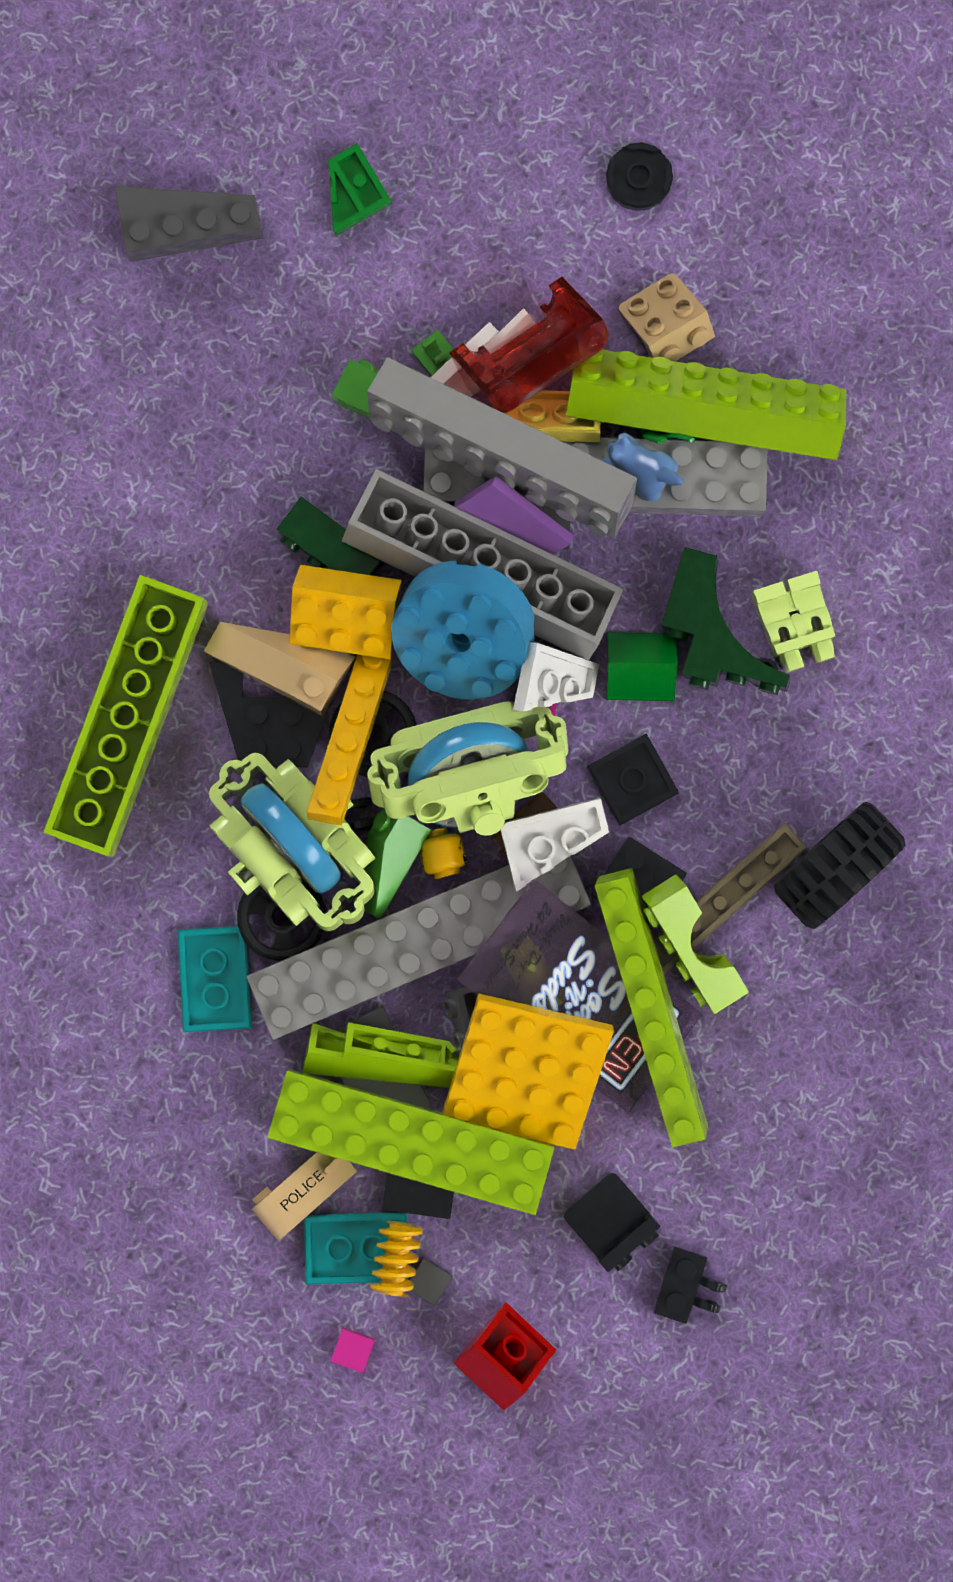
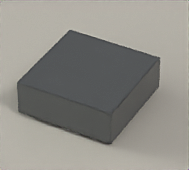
M423 1257L416 1269V1275L410 1278V1281L414 1283V1288L410 1291L435 1306L453 1275Z

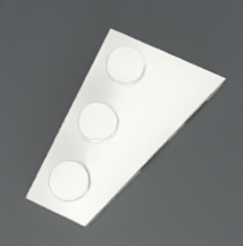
M529 642L527 657L521 668L513 710L528 711L534 707H548L554 703H568L593 698L600 664L539 643Z
M601 798L505 821L500 831L515 891L517 892L522 889L527 883L541 874L550 871L555 865L571 855H575L609 833Z

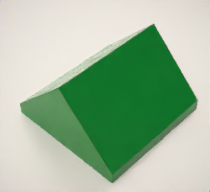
M607 632L606 700L675 701L677 675L676 639L667 637L668 633Z

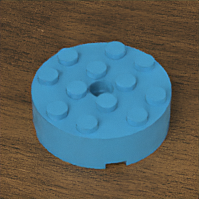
M447 561L426 568L412 580L393 617L391 629L392 642L402 665L429 690L458 699H482L501 693L519 677L522 664L525 663L529 642L534 643L535 617L526 596L514 582L502 573L479 563L475 567L457 564V561Z

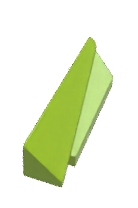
M350 1022L347 1024L346 1032L342 1033L312 1023L302 1071L306 1074L450 1088L459 1058L456 1056L457 1051L450 1041Z

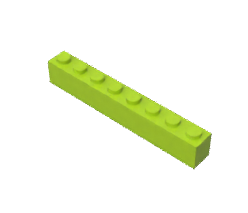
M629 868L599 876L595 889L671 1146L673 1148L706 1140L708 1124L650 926L643 913L644 906L633 869Z

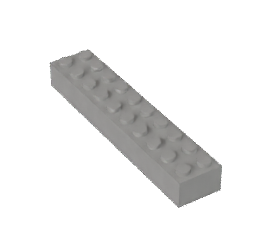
M600 438V443L562 442L602 461L604 458L609 457L607 452L608 444L618 440V438ZM635 439L646 449L663 451L676 460L678 464V471L676 473L683 478V483L676 486L666 483L661 490L660 498L655 501L641 499L635 489L634 502L629 513L762 517L766 512L768 449L722 441H695L692 443L687 440H667L657 444L647 439ZM425 447L423 492L454 506L455 501L490 480V478L484 475L481 477L472 475L465 470L463 465L453 460L447 462L438 458L432 450Z
M571 856L555 865L550 871L541 874L527 883L525 887L517 892L515 891L508 865L246 977L270 1035L274 1040L520 936L523 931L527 933L526 926L529 928L530 922L531 924L533 923L532 930L536 929V924L539 928L560 919V914H563L565 917L591 906V902ZM545 902H547L548 904L547 914H549L550 912L549 908H551L552 910L550 916L546 915V905L544 909H542V906ZM537 912H544L543 924L540 919H537Z

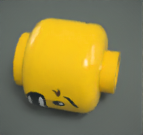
M447 827L432 830L419 851L424 872L430 875L433 874L434 879L460 874V868L467 863L461 836L457 833L448 834Z

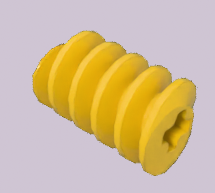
M385 1221L390 1226L379 1229V1233L387 1237V1241L377 1243L376 1247L385 1251V1255L374 1257V1261L383 1265V1269L372 1271V1275L381 1279L380 1283L370 1284V1289L385 1295L409 1297L404 1292L412 1290L414 1283L406 1278L415 1276L416 1269L408 1264L418 1262L419 1257L410 1250L420 1248L421 1244L419 1240L412 1236L422 1234L423 1228L404 1222Z

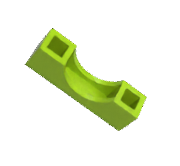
M677 874L641 896L647 906L643 910L645 917L653 928L660 927L663 935L658 938L669 955L675 952L679 961L674 965L685 981L691 979L695 987L690 991L700 1007L707 1005L715 1015L749 993L735 967L724 954L707 956L692 950V929L702 911L687 886Z

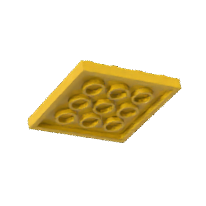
M478 993L442 1114L543 1143L575 1150L614 1032L613 1025Z

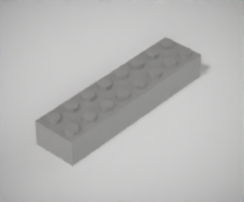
M386 358L367 391L369 418L378 429L385 432H390L391 430L402 435L406 442L413 446L420 447L422 445L432 450L438 458L450 462L453 460L463 465L465 470L472 475L478 477L484 475L490 479L497 476L515 491L525 495L526 499L532 504L540 507L545 505L554 509L561 518L570 522L576 520L586 525L592 533L598 536L605 537L607 535L615 539L633 506L637 477L395 360Z
M375 469L342 538V542L414 577L428 567L447 561H457V564L475 567L479 563L495 569L514 582L528 599L535 617L534 635L589 661L598 647L624 590L378 469Z

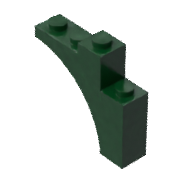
M684 547L661 624L663 630L668 631L667 637L682 642H687L688 637L693 638L683 670L684 678L689 679L690 686L708 690L709 685L718 687L722 674L726 675L725 681L732 684L745 686L746 681L759 684L758 690L768 694L778 695L779 690L787 692L791 681L790 674L778 671L756 659L742 647L727 627L720 612L717 599L716 576L719 563L717 555Z

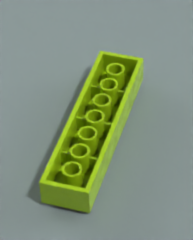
M577 346L566 416L838 460L846 427V389H841L832 384L817 385L805 383L800 379L786 380L774 378L764 373H743L733 368L719 369L706 367L697 362L682 363L670 361L665 357L651 358L639 356L629 351H608L598 346Z
M139 575L43 833L114 858L209 604L205 598Z
M291 1069L286 1071L267 1137L532 1215H536L555 1149L554 1145L456 1119L437 1111Z

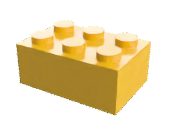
M300 565L292 586L289 644L391 659L394 648L391 635L392 621L400 604L402 580Z

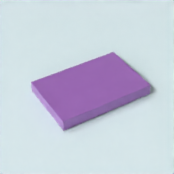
M497 476L455 501L454 507L552 555L570 545L574 536Z

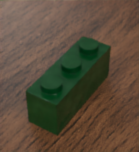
M303 497L298 499L277 528L278 533L283 536L280 542L294 553L300 549L310 557L307 562L313 567L374 576L384 563L342 542L346 529Z

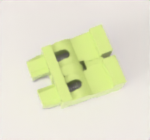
M817 571L788 579L784 584L782 581L754 590L750 594L773 658L778 657L785 673L804 667L799 650L811 647L816 664L835 657L832 639L836 635L825 605Z

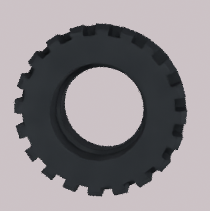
M863 802L773 885L775 894L806 927L815 929L844 906L906 846L904 837L872 803Z

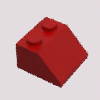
M505 1303L473 1337L453 1363L501 1409L505 1410L526 1393L557 1349L509 1304Z

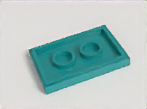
M238 926L177 930L183 1032L252 1028L250 984L246 977L249 975L248 946L243 940Z
M407 1213L309 1214L304 1218L305 1285L380 1283L381 1279L372 1275L373 1270L383 1269V1265L374 1261V1257L385 1255V1251L376 1247L377 1243L387 1241V1237L381 1235L379 1229L390 1226L385 1221L407 1223Z

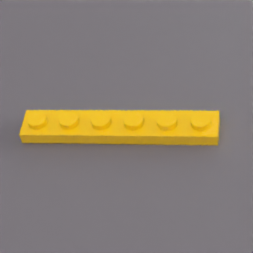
M392 652L391 659L357 654L307 809L308 820L342 826L394 661V652Z

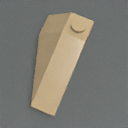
M225 622L219 623L204 649V653L322 717L356 659L355 656L345 652L289 644L290 634Z

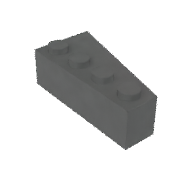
M115 186L126 253L131 262L264 238L255 195Z

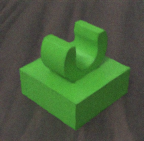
M437 329L413 348L411 353L432 377L456 354V351Z

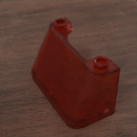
M563 276L548 285L552 292V298L548 306L545 303L540 306L544 319L490 355L483 345L477 348V352H474L462 343L449 352L465 386L484 404L502 413L512 411L604 348L609 337L604 320Z

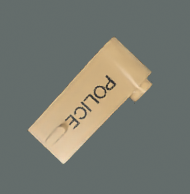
M316 1152L274 1190L271 1191L267 1186L252 1199L256 1205L251 1210L279 1241L352 1177L357 1170L349 1161Z

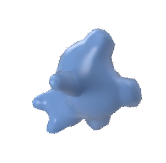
M626 433L620 434L618 440L608 444L607 452L609 457L604 458L602 461L637 477L636 493L641 499L646 501L659 499L661 490L666 483L673 486L682 485L683 478L676 473L678 471L676 460L665 452L648 450Z

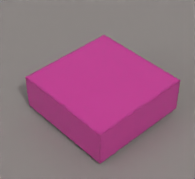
M343 1327L330 1362L363 1373L375 1338Z

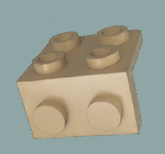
M674 273L666 275L619 306L620 314L644 342L648 355L651 358L665 357L670 361L677 362L680 358L703 346L715 337L707 310Z

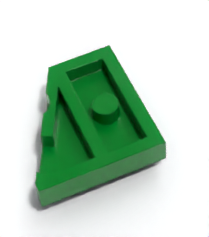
M358 143L328 160L332 226L335 236L392 204L390 197Z

